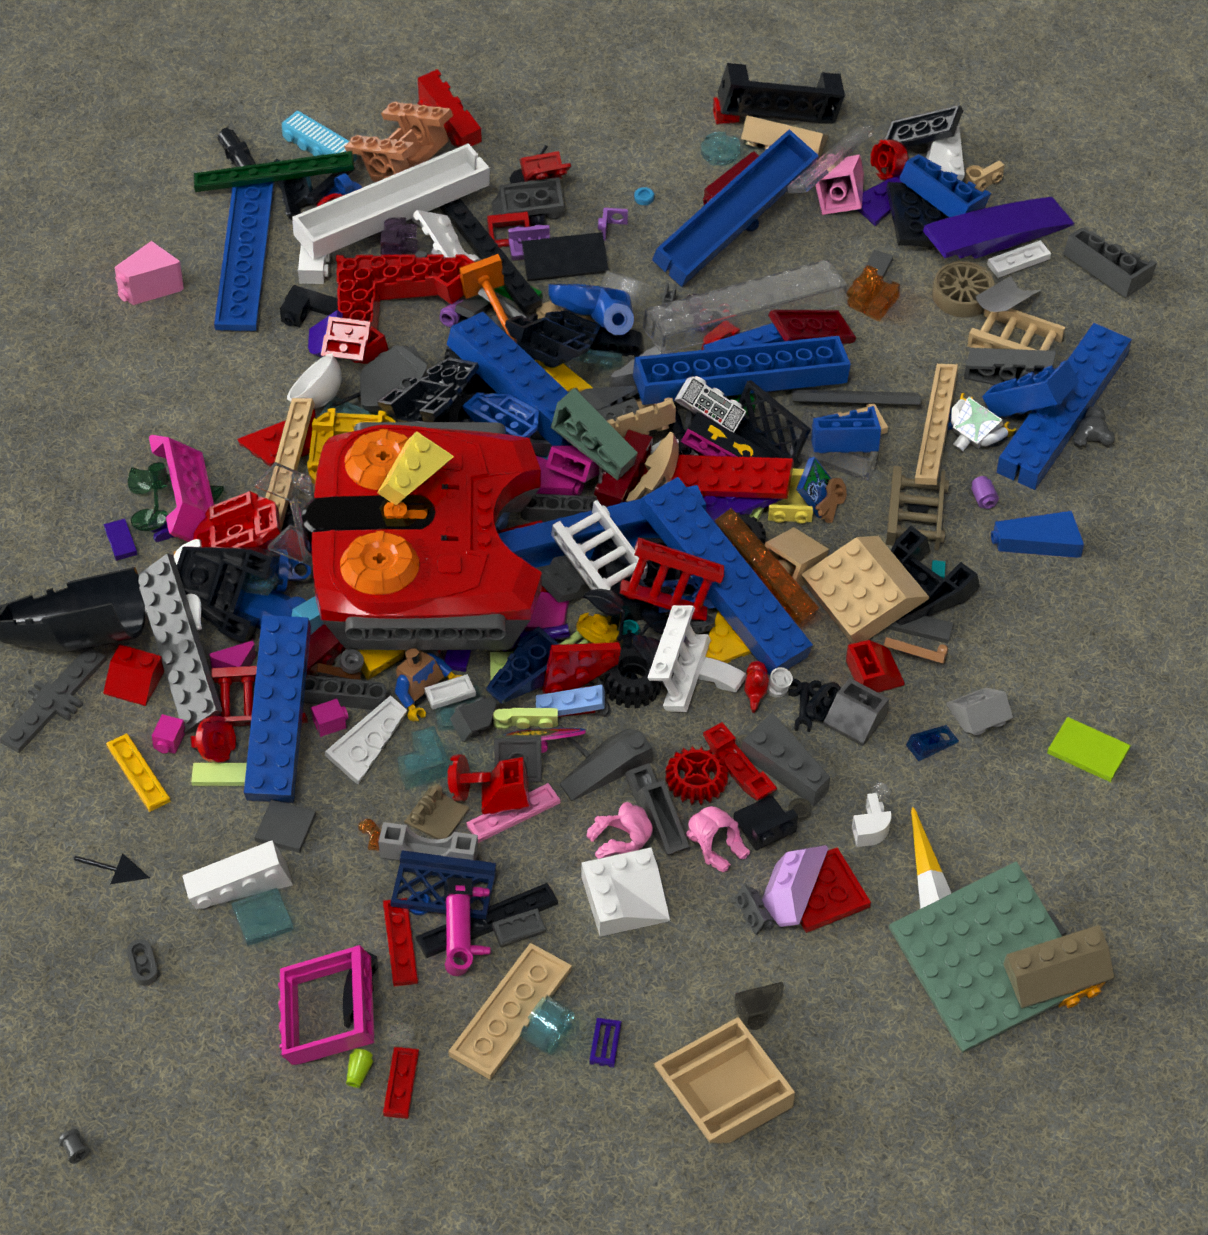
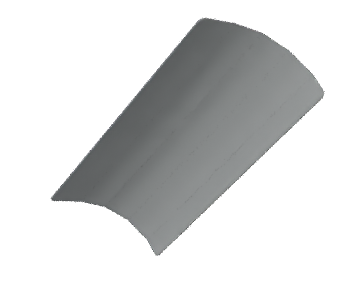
M1009 276L977 295L976 300L984 309L990 312H1001L1009 310L1042 289L1024 291L1017 288V284L1013 281L1012 276Z

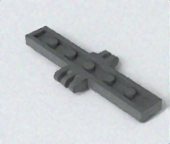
M93 648L85 649L52 684L47 682L44 685L37 681L34 684L35 688H31L28 691L29 694L34 696L32 698L34 703L0 738L1 743L20 753L56 714L69 720L71 718L70 713L75 714L77 712L76 707L81 708L83 705L82 701L73 695L107 660L106 655Z

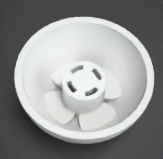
M328 354L310 366L292 386L287 395V400L291 402L292 398H312L315 403L313 409L320 408L330 402L337 395L342 382L341 368L336 358L332 354Z

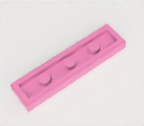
M547 783L529 792V807L519 810L501 811L496 814H484L466 822L467 827L472 834L478 835L479 843L560 804V799L550 784Z

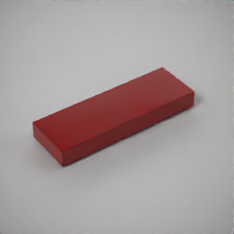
M394 1047L383 1109L384 1117L409 1118L419 1049Z

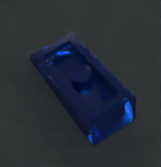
M944 725L912 734L906 746L915 758L921 761L958 743L959 740L949 727ZM940 733L947 734L950 739L945 740Z

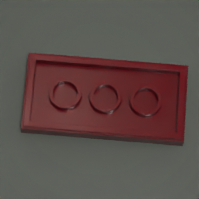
M771 310L768 315L784 341L839 336L842 344H850L856 340V336L838 310Z

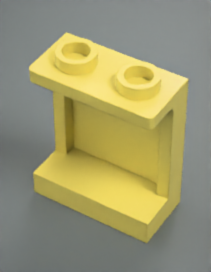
M793 469L788 498L768 506V521H775L777 523L792 521L800 524L812 522L813 506H808L796 490L804 469Z

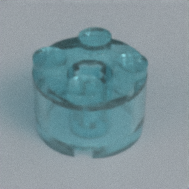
M546 995L528 1017L529 1027L523 1026L520 1037L544 1053L552 1055L559 1045L558 1039L560 1035L566 1036L573 1025L571 1021L575 1013L554 998Z

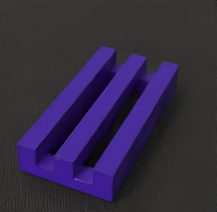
M597 1018L589 1064L609 1065V1067L614 1068L621 1021ZM601 1025H606L601 1057H596ZM611 1026H615L613 1044L609 1059L606 1058V1052L608 1047Z

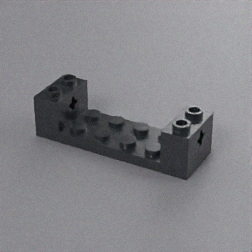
M727 63L718 89L721 114L833 124L836 122L845 97L841 74L822 72L817 87L749 81L746 65Z

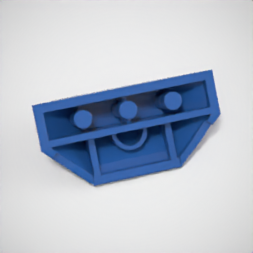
M476 393L462 406L474 422H497L503 424L506 427L507 435L529 438L538 430L540 412L510 394L492 393L484 395V393Z

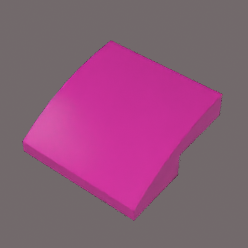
M541 592L531 620L525 627V631L534 630L538 626L542 629L565 625L569 600L558 602L550 593Z

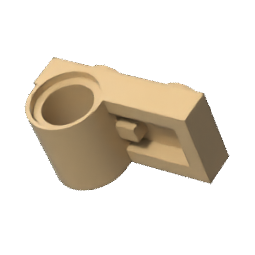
M997 161L984 169L977 165L969 166L966 170L965 183L972 182L976 185L975 188L982 192L987 186L1001 181L1004 164L1001 161Z

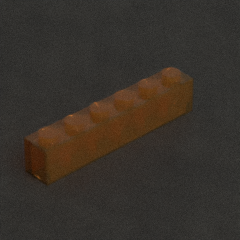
M732 508L714 520L799 628L814 618L819 607Z

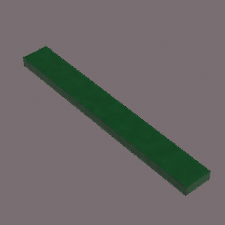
M353 151L194 173L195 192L351 171L354 170Z

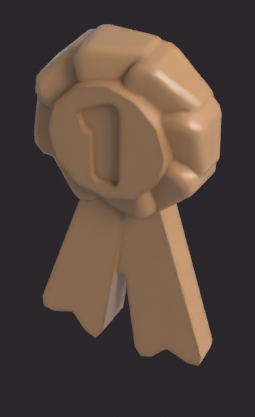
M841 478L829 480L826 486L827 496L815 507L821 519H825L826 523L833 522L837 504H843L846 499V485Z

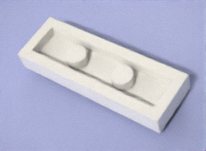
M1040 240L990 258L987 265L995 276L999 278L1049 260L1051 253Z

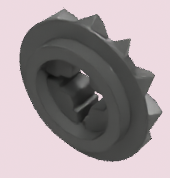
M707 615L706 621L691 619L690 625L694 633H703L715 627V619Z

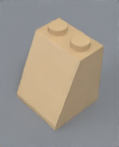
M792 528L765 543L755 573L768 589L788 601L805 584L802 573L825 559L829 549L798 529Z

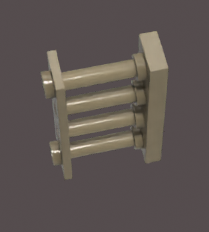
M893 466L886 545L893 546L895 539L899 538L908 529L901 528V525H897V521L936 523V531H918L929 540H935L934 550L939 551V545L944 543L945 530H941L944 493H948L949 480H945L946 471H941L940 481H938L937 485L915 484V479L905 478L906 476L902 475V466ZM900 488L939 490L938 498L906 495L904 492H900ZM908 503L936 506L937 515L903 511V509L899 508V505Z

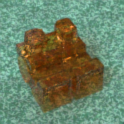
M867 265L863 269L862 274L854 280L853 285L848 289L846 296L849 298L847 303L850 308L865 313L864 315L880 322L889 311V308L898 300L900 284L894 281L891 284L884 282L883 276L877 274V268Z

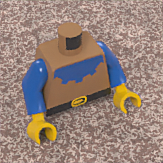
M412 648L406 651V660L396 669L397 682L395 693L405 709H409L408 719L416 722L419 721L416 713L421 718L426 717V712L423 708H416L426 698L424 688L446 681V676L450 680L462 675L453 674L451 672L453 669L443 659L433 653L426 654L421 650Z

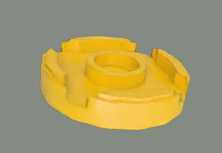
M589 613L580 615L576 628L585 639L593 643H613L618 641L616 639L619 634L617 625H608L607 617L600 614L588 616Z

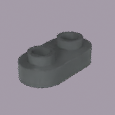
M143 939L132 941L127 947V955L133 978L139 985H150L158 977L151 945ZM139 952L144 953L142 956H136ZM144 972L150 973L147 976H141Z

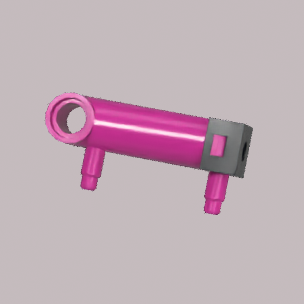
M448 877L444 884L447 943L445 969L452 976L465 974L472 964L473 955H489L491 951L490 947L471 945L470 898L489 896L490 890L487 888L472 887V878ZM453 958H461L464 961V965H457Z

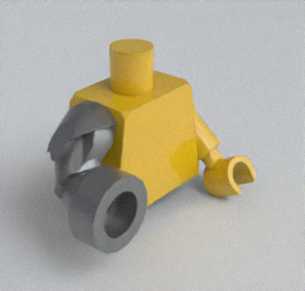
M346 649L342 653L340 666L343 671L349 674H354L361 670L365 678L369 680L402 660L405 650Z

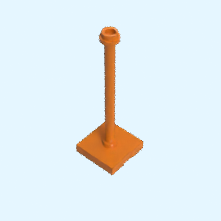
M499 254L459 268L465 298L468 299L479 295L478 292L481 287L484 288L506 334L516 342L517 339L511 337L505 327L506 320L509 319L493 290L505 285L502 274V261Z

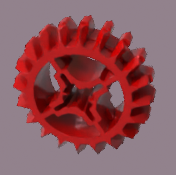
M692 745L690 751L683 748L681 753L675 752L674 758H670L665 770V781L668 784L669 791H673L675 798L681 796L682 803L690 799L691 806L694 800H698L699 804L702 805L703 799L711 803L712 797L718 799L720 793H724L728 783V769L725 766L724 759H720L719 753L713 754L711 749L704 751L702 746L699 750H695ZM681 770L684 771L685 775L683 779L679 776ZM710 771L715 775L713 780L709 778Z

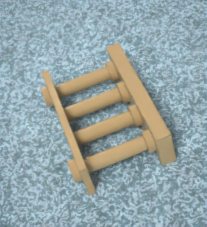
M1011 308L1001 312H990L985 309L984 317H987L981 330L971 329L967 346L971 348L1036 350L1028 347L1033 335L1037 334L1046 337L1040 350L1049 351L1054 340L1062 343L1065 327ZM995 320L1007 324L1000 337L989 334ZM1015 327L1026 331L1020 344L1008 340Z

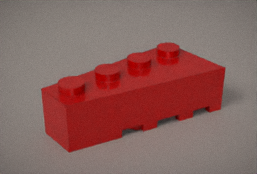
M436 69L418 77V105L451 109L453 116L443 126L452 145L459 148L469 144L472 147L482 142L481 127L468 110L464 111L459 97H453L448 82H442L440 71Z

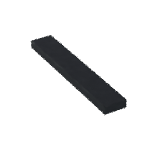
M545 883L489 906L486 919L470 917L471 940L492 932L493 922L536 908L541 912L558 905V900L549 884ZM446 924L416 936V941L426 959L447 950Z

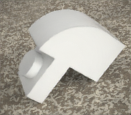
M877 793L867 794V814L853 816L852 830L856 847L876 845L882 842L889 833L891 811L884 812L883 802H879Z

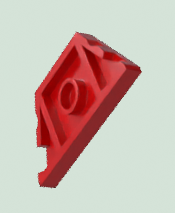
M315 409L312 412L301 457L310 453L312 422L314 418L317 419ZM286 420L238 438L239 445L251 451V454L262 459L268 466L274 467Z

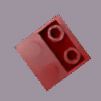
M871 640L848 645L846 663L855 681L876 692L905 685L889 648Z
M523 757L499 761L491 772V781L482 783L483 815L529 807V780Z

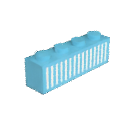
M298 110L282 122V132L285 140L295 143L301 150H306L313 154V156L346 152L344 146L350 142ZM353 154L354 161H356L358 159L357 154Z

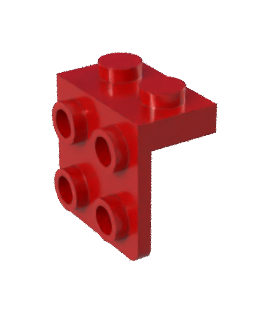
M559 151L520 159L525 182L558 177L562 179V176L567 174V171L571 168V163L562 164Z

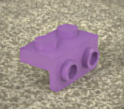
M549 225L509 229L508 241L511 261L524 259L522 241L550 238Z

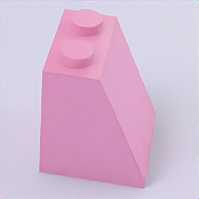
M860 155L821 161L814 175V181L822 215L861 209L864 171Z
M152 241L115 266L118 295L124 302L128 301L132 305L180 292L184 289L180 261Z

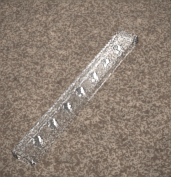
M873 126L855 127L790 183L787 186L788 193L808 192L874 133Z

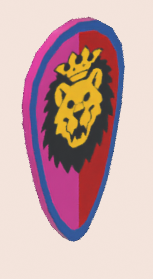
M525 729L508 732L503 735H541V753H545L548 749L546 740L582 735L586 733V729Z

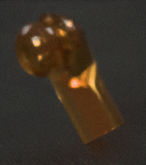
M366 818L360 821L358 824L359 831L369 835L368 849L379 851L380 828L372 819Z

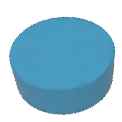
M639 188L634 193V200L639 205H649L654 201V192L650 188Z

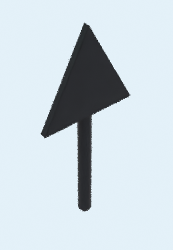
M123 853L117 867L79 856H74L73 858L78 862L115 871L110 884L150 878Z

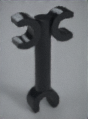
M793 679L790 686H795L797 689H789L788 695L791 697L800 695L799 717L795 720L794 729L798 731L799 725L805 724L807 732H810L812 721L808 718L806 708L809 702V695L811 697L815 695L817 691L813 690V688H820L821 681L814 680L810 683H801L799 680Z

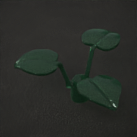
M162 462L151 464L148 470L132 467L129 472L128 487L132 493L145 494L154 489V509H142L137 511L131 518V524L136 530H156L167 522V511L158 510V489L165 488L168 482H171L170 474H167L166 466ZM210 486L213 502L220 497L224 491V486Z

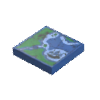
M816 457L808 458L796 490L808 506H813L815 515L821 518L815 507L827 496L826 486L832 478Z

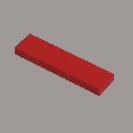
M384 900L383 907L393 987L418 984L409 910L407 908L392 907L391 900Z

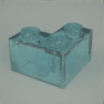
M434 726L412 732L413 749L415 752L397 757L398 772L406 790L447 778L450 761Z

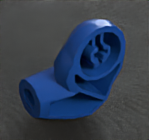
M549 284V298L556 306L579 316H589L614 335L626 334L632 328L634 314L628 292L584 284Z

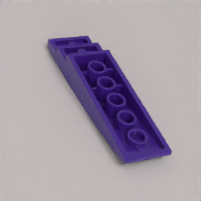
M1045 197L993 206L924 225L923 232L944 258L957 255L961 259L972 255L976 259L1073 226L1075 223L1053 197Z

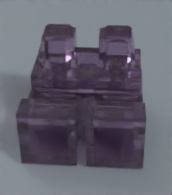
M406 217L386 219L384 231L381 232V255L416 253L418 239L407 238H417V224H406Z

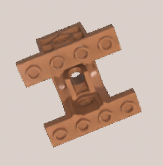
M392 102L381 114L384 120L398 121L400 128L383 140L376 136L356 135L350 139V142L344 148L346 152L353 151V154L362 156L371 180L377 182L428 161L449 141L443 124L453 114L449 108Z

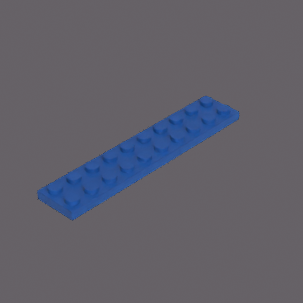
M274 181L232 187L214 321L215 330L257 331Z

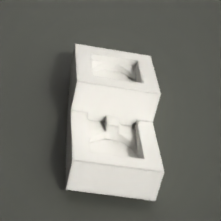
M705 657L698 679L715 682L716 687L721 690L737 692L746 679V673L727 663Z

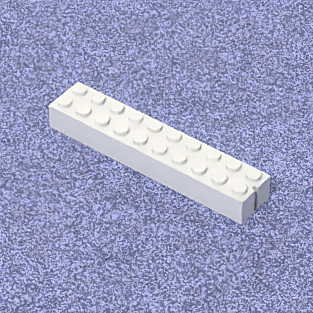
M466 144L292 217L293 235L315 260L414 218L413 214L416 210L428 212L489 186L490 168L481 157H478L475 150L469 144Z

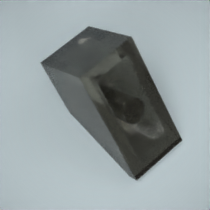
M783 982L735 993L734 1006L738 1017L747 1029L757 1030L768 1023L783 997Z

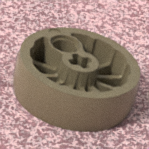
M968 261L951 262L941 267L934 277L932 287L933 300L942 311L952 316L966 318L984 313L985 309L977 302L976 296L994 286V279L987 269L976 263Z

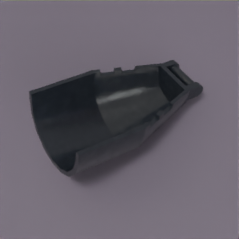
M136 567L73 580L66 583V588L54 591L53 588L47 589L46 595L37 598L29 595L0 605V641L6 644L76 652L136 639L142 634L145 625V605L139 588V575Z

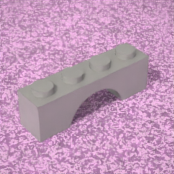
M383 822L379 838L380 858L400 860L401 850L476 860L478 854V835L453 832L451 836L444 839H428L415 834L407 825Z

